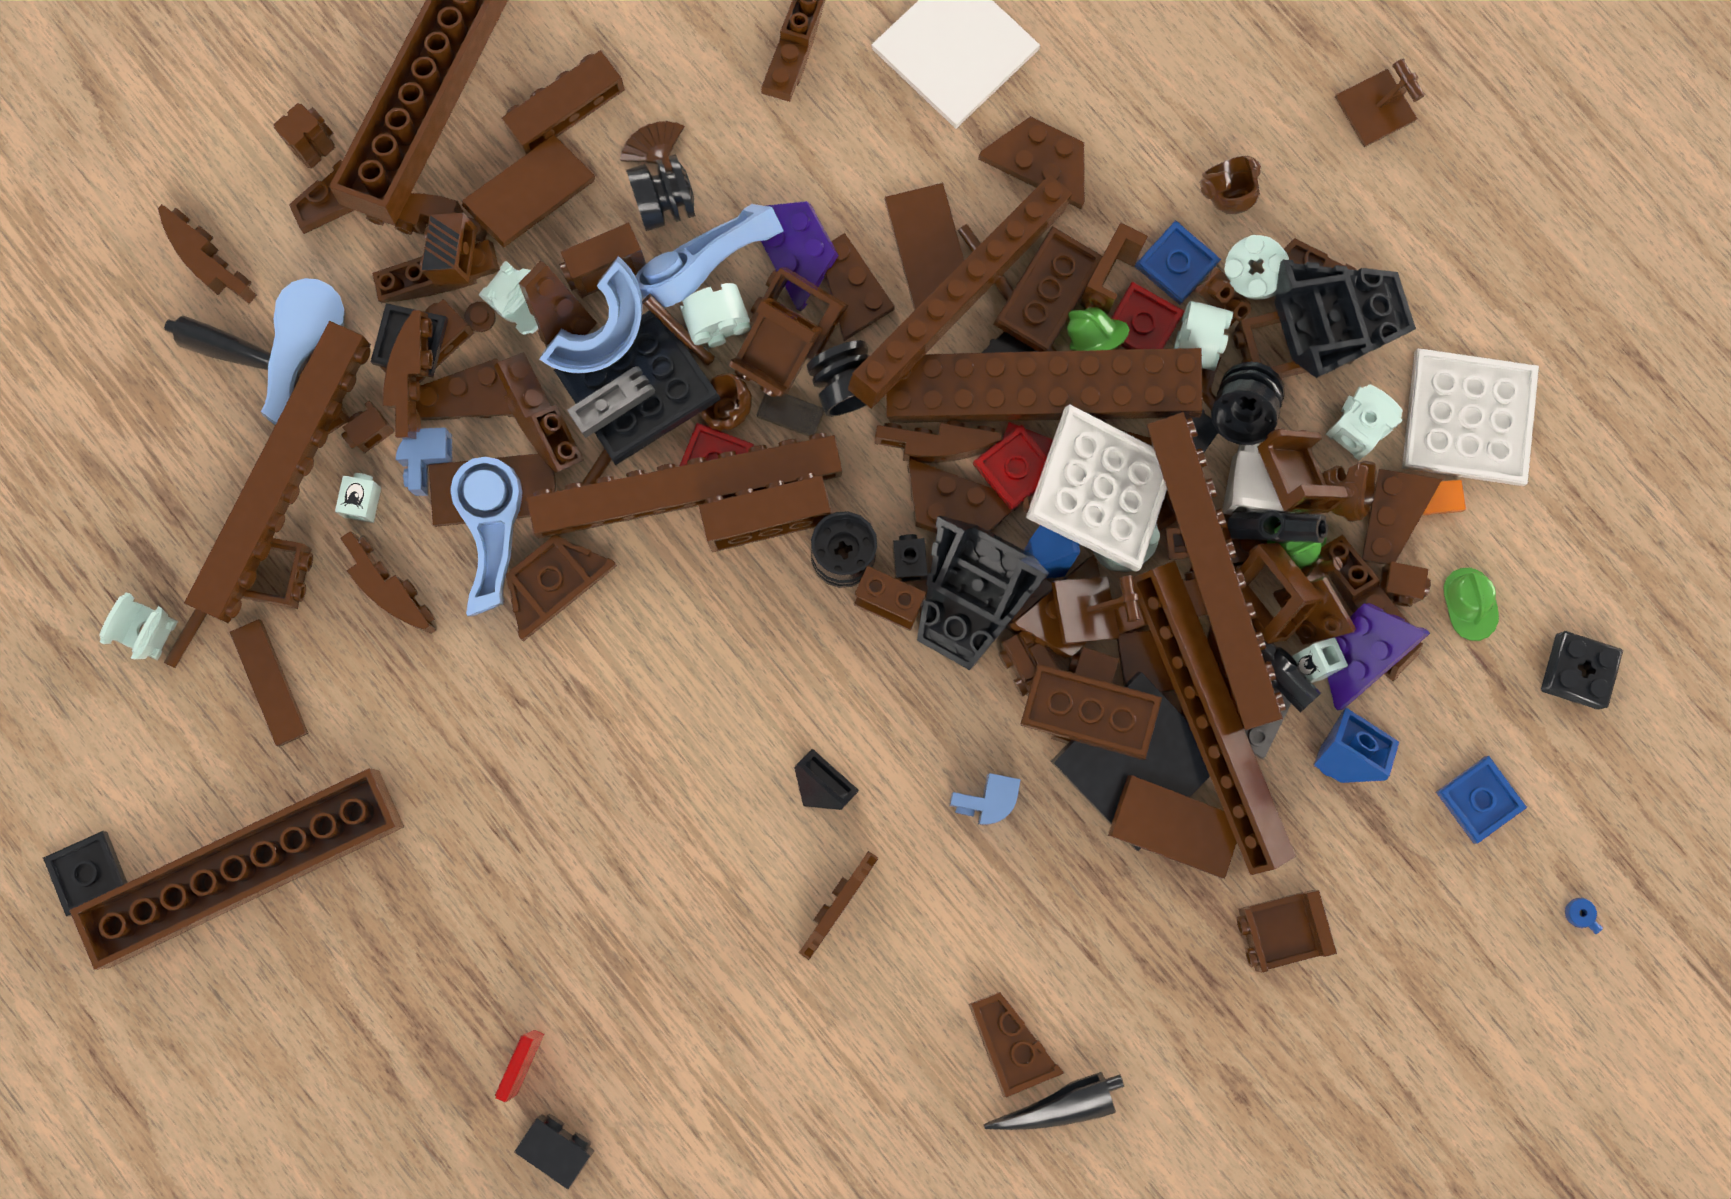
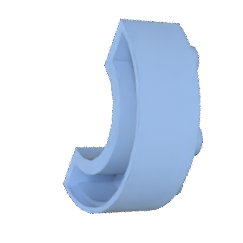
M619 256L597 284V287L605 295L609 306V316L605 325L598 331L587 335L571 334L561 329L543 351L539 360L561 371L588 373L610 366L628 351L640 327L643 304L638 281L629 266Z

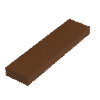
M257 619L230 631L275 745L280 747L309 734L262 620Z

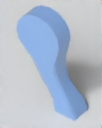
M751 204L744 208L738 217L712 228L681 245L674 251L660 254L650 260L636 275L642 299L651 294L664 308L681 302L693 294L709 274L729 255L752 242L768 240L783 232L773 208Z
M304 278L293 281L282 289L276 300L273 318L275 337L268 364L267 397L261 410L262 415L274 425H276L297 384L299 375L308 363L328 322L331 321L344 327L345 311L340 295L332 286L321 280Z
M490 457L474 458L463 464L454 475L451 485L453 504L470 529L478 551V568L468 598L467 616H475L505 604L503 596L504 581L511 558L513 527L520 511L523 494L521 481L514 469L499 459Z

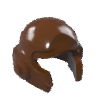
M1239 156L1211 167L1202 174V179L1199 182L1201 192L1207 199H1211L1216 209L1221 210L1225 214L1243 213L1253 207L1260 195L1258 176L1261 173V165L1255 158L1250 156Z
M1357 462L1356 465L1348 468L1347 475L1345 469L1338 465L1322 472L1326 485L1345 486L1349 498L1331 510L1332 513L1346 518L1349 522L1361 521L1368 515L1375 491L1376 464L1374 462Z

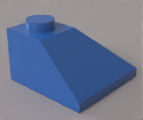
M1042 525L1038 527L1024 549L1031 553L1049 573L1045 579L1065 577L1080 554L1078 543Z
M1345 708L1319 748L1314 766L1320 769L1326 776L1332 777L1340 783L1386 781L1390 777L1399 741L1353 711Z

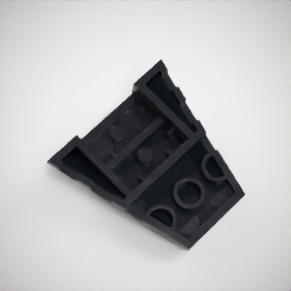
M1284 259L1280 262L1274 302L1292 361L1315 378L1325 375L1416 329L1398 272L1367 268L1350 270L1347 266L1335 265L1333 268L1319 266V263L1312 262L1295 264L1293 260Z
M937 516L936 527L938 530L936 541L933 542L931 555L933 560L931 571L927 576L926 585L928 589L926 600H924L917 641L971 670L1049 573L1031 553L986 529L963 521Z

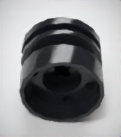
M676 154L669 156L672 170L668 172L665 171L661 159L657 160L658 175L655 176L651 175L646 164L626 170L646 231L665 226L664 211L670 210L676 222L681 221L677 208L680 206H684L688 218L695 216V198L687 172L678 161Z
M856 340L834 346L815 356L806 365L809 375L813 376L812 383L814 387H826L819 393V399L826 416H840L867 406L848 390L852 373L870 356L867 354L868 347L865 341Z
M1243 362L1232 366L1226 371L1220 382L1211 411L1212 424L1217 433L1227 441L1238 445H1254L1265 441L1267 435L1276 428L1285 396L1284 383L1279 374L1271 367L1258 362Z
M849 511L835 512L824 517L817 524L811 538V563L817 576L826 584L838 588L853 587L860 583L867 566L871 568L874 566L877 553L876 533L872 525L861 515ZM839 549H844L845 553H848L847 559H843L838 554Z

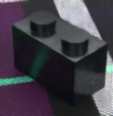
M541 1114L536 1118L514 1153L566 1189H569L595 1150L589 1147L591 1142L583 1135L576 1132L572 1135L563 1129L564 1123L551 1114H548L547 1117Z

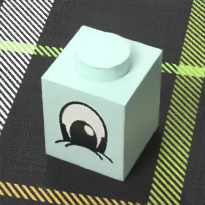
M354 473V477L343 476L335 512L343 518L374 523L381 486L372 481V476Z
M1335 637L1314 643L1292 656L1299 665L1298 669L1311 683L1325 679L1348 666Z

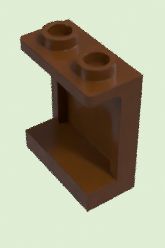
M1120 222L1079 304L1084 307V310L1098 307L1107 315L1109 314L1117 294L1104 288L1103 285L1117 259L1134 267L1148 238L1147 235Z
M769 297L760 302L756 310L759 314L737 356L731 359L729 366L735 369L734 373L741 379L746 381L753 380L761 385L760 389L764 393L772 397H781L790 391L822 328Z
M1277 429L1267 435V439L1257 446L1284 512L1328 513L1349 498L1345 486H1328L1325 483V479L1312 452V447L1322 440L1319 432Z
M867 566L855 591L857 598L854 606L911 631L923 605L926 592Z
M1309 890L1238 909L1240 914L1236 918L1238 929L1242 936L1246 935L1249 948L1245 949L1246 958L1249 966L1254 967L1256 972L1263 973L1267 972L1268 969L1310 958L1337 954L1319 890Z

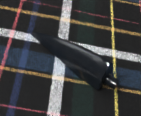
M180 316L176 321L168 319L165 323L164 330L173 333L174 341L179 347L208 357L268 370L271 353L235 335L187 316Z
M1099 1072L1072 1081L1038 1102L983 1125L985 1129L995 1130L1040 1129L1101 1118L1116 1113L1110 1092L1125 1086L1120 1074L1105 1079L1103 1073Z

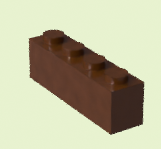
M599 50L595 54L585 56L580 61V64L572 70L560 73L555 81L547 87L534 91L531 97L521 105L512 106L506 112V115L502 117V120L508 132L526 155L551 136L555 135L558 137L625 91L622 77L603 52Z

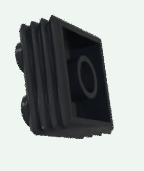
M1568 631L1557 633L1551 649L1541 691L1597 710L1608 708L1623 650ZM1579 665L1584 666L1586 675L1582 676V671L1578 670Z

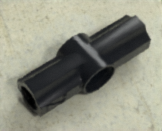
M1273 510L1265 513L1234 511L1233 515L1229 518L1228 530L1230 538L1238 540L1275 541L1282 544L1289 542L1323 543L1327 537L1328 524L1326 516L1321 514L1279 513ZM1280 521L1281 527L1279 531L1275 533V525Z
M1265 641L1267 649L1261 650L1264 662L1271 661L1276 675V680L1271 681L1273 689H1278L1299 712H1302L1321 692L1298 669V663L1286 650L1277 647L1274 643L1267 644Z

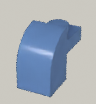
M446 428L420 429L419 432H416V439H403L397 449L396 461L402 466H408V469H404L403 473L404 485L415 496H428L429 464L452 462V434Z
M989 773L986 777L983 798L953 792L951 793L949 806L956 807L955 813L974 817L975 811L980 812L978 825H990L1006 818L1013 810L1017 801L1021 779Z

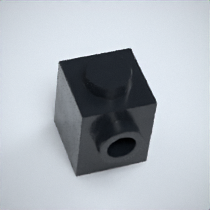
M916 534L899 536V540L893 541L895 578L902 582L927 580L925 538L918 539Z

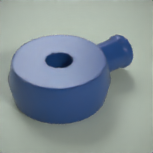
M1575 898L1566 905L1565 917L1573 926L1577 928L1589 927L1594 934H1598L1603 929L1595 921L1597 910L1589 900Z

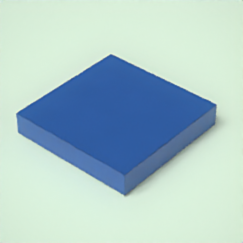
M1175 220L1138 260L1134 267L1176 303L1181 305L1218 265L1221 258Z
M1490 756L1483 757L1436 791L1473 844H1478L1527 808Z

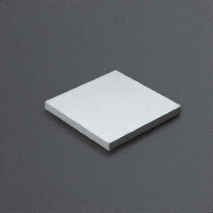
M918 0L872 44V50L954 128H958L1040 48V44L993 0Z
M1416 349L1414 352L1402 469L1518 486L1527 485L1539 366Z
M1069 404L1064 408L1026 518L1135 572L1140 570L1167 491L1154 448Z

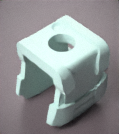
M505 261L488 286L479 293V296L505 320L516 323L517 326L515 328L524 336L529 333L533 334L538 329L534 316L530 314L519 282L531 270L524 268L516 270L510 263Z
M1370 384L1367 387H1358L1353 397L1348 396L1341 410L1343 412L1341 418L1327 431L1326 435L1337 441L1360 461L1376 446L1379 440H1382L1403 421L1401 419L1403 410L1388 394Z
M126 592L118 598L99 634L100 642L102 644H111L112 640H115L132 648L133 654L131 659H146L149 656L158 660L162 654V647L170 632L175 629L178 621L168 617V614L159 606L156 610H153L141 603L133 602L134 597Z

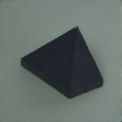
M811 749L794 767L803 806L842 810L859 792L853 784L814 749Z

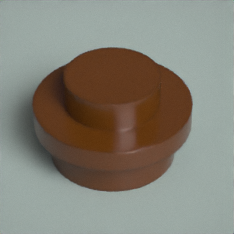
M479 301L468 306L464 318L473 331L485 332L494 325L496 314L489 304Z

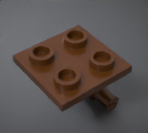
M1404 58L1398 60L1392 66L1401 79L1398 84L1395 82L1390 71L1386 69L1335 96L1364 147L1418 119L1404 95L1408 91L1413 102L1422 99L1425 93L1417 82V74L1410 71Z
M1338 557L1328 560L1317 559L1311 565L1300 569L1324 598L1295 631L1303 645L1353 633L1356 630L1355 625L1326 578L1329 572L1342 568V562ZM1285 588L1276 590L1273 593L1281 609L1292 597Z
M1128 575L1119 578L1123 596L1113 600L1108 577L1051 582L1062 643L1072 644L1118 639L1119 632L1114 609L1124 605L1127 622L1141 620L1137 601H1140L1139 594L1135 593L1133 576Z

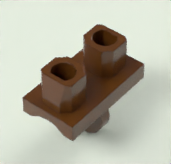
M1215 267L1208 279L1195 289L1196 293L1207 305L1233 312L1230 327L1235 321L1240 322V320H1243L1252 310L1250 307L1251 303L1234 290L1230 280L1219 268Z

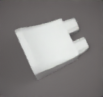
M1259 443L1239 445L1238 452L1232 457L1222 512L1233 515L1234 511L1265 513L1273 510L1279 513L1295 514V512H1284L1262 457L1258 453L1257 446Z

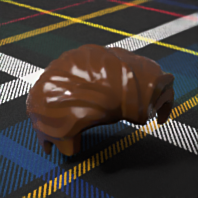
M729 372L712 378L711 384L721 400L702 411L701 416L713 430H731L744 422L750 413L752 406L751 392L740 377Z

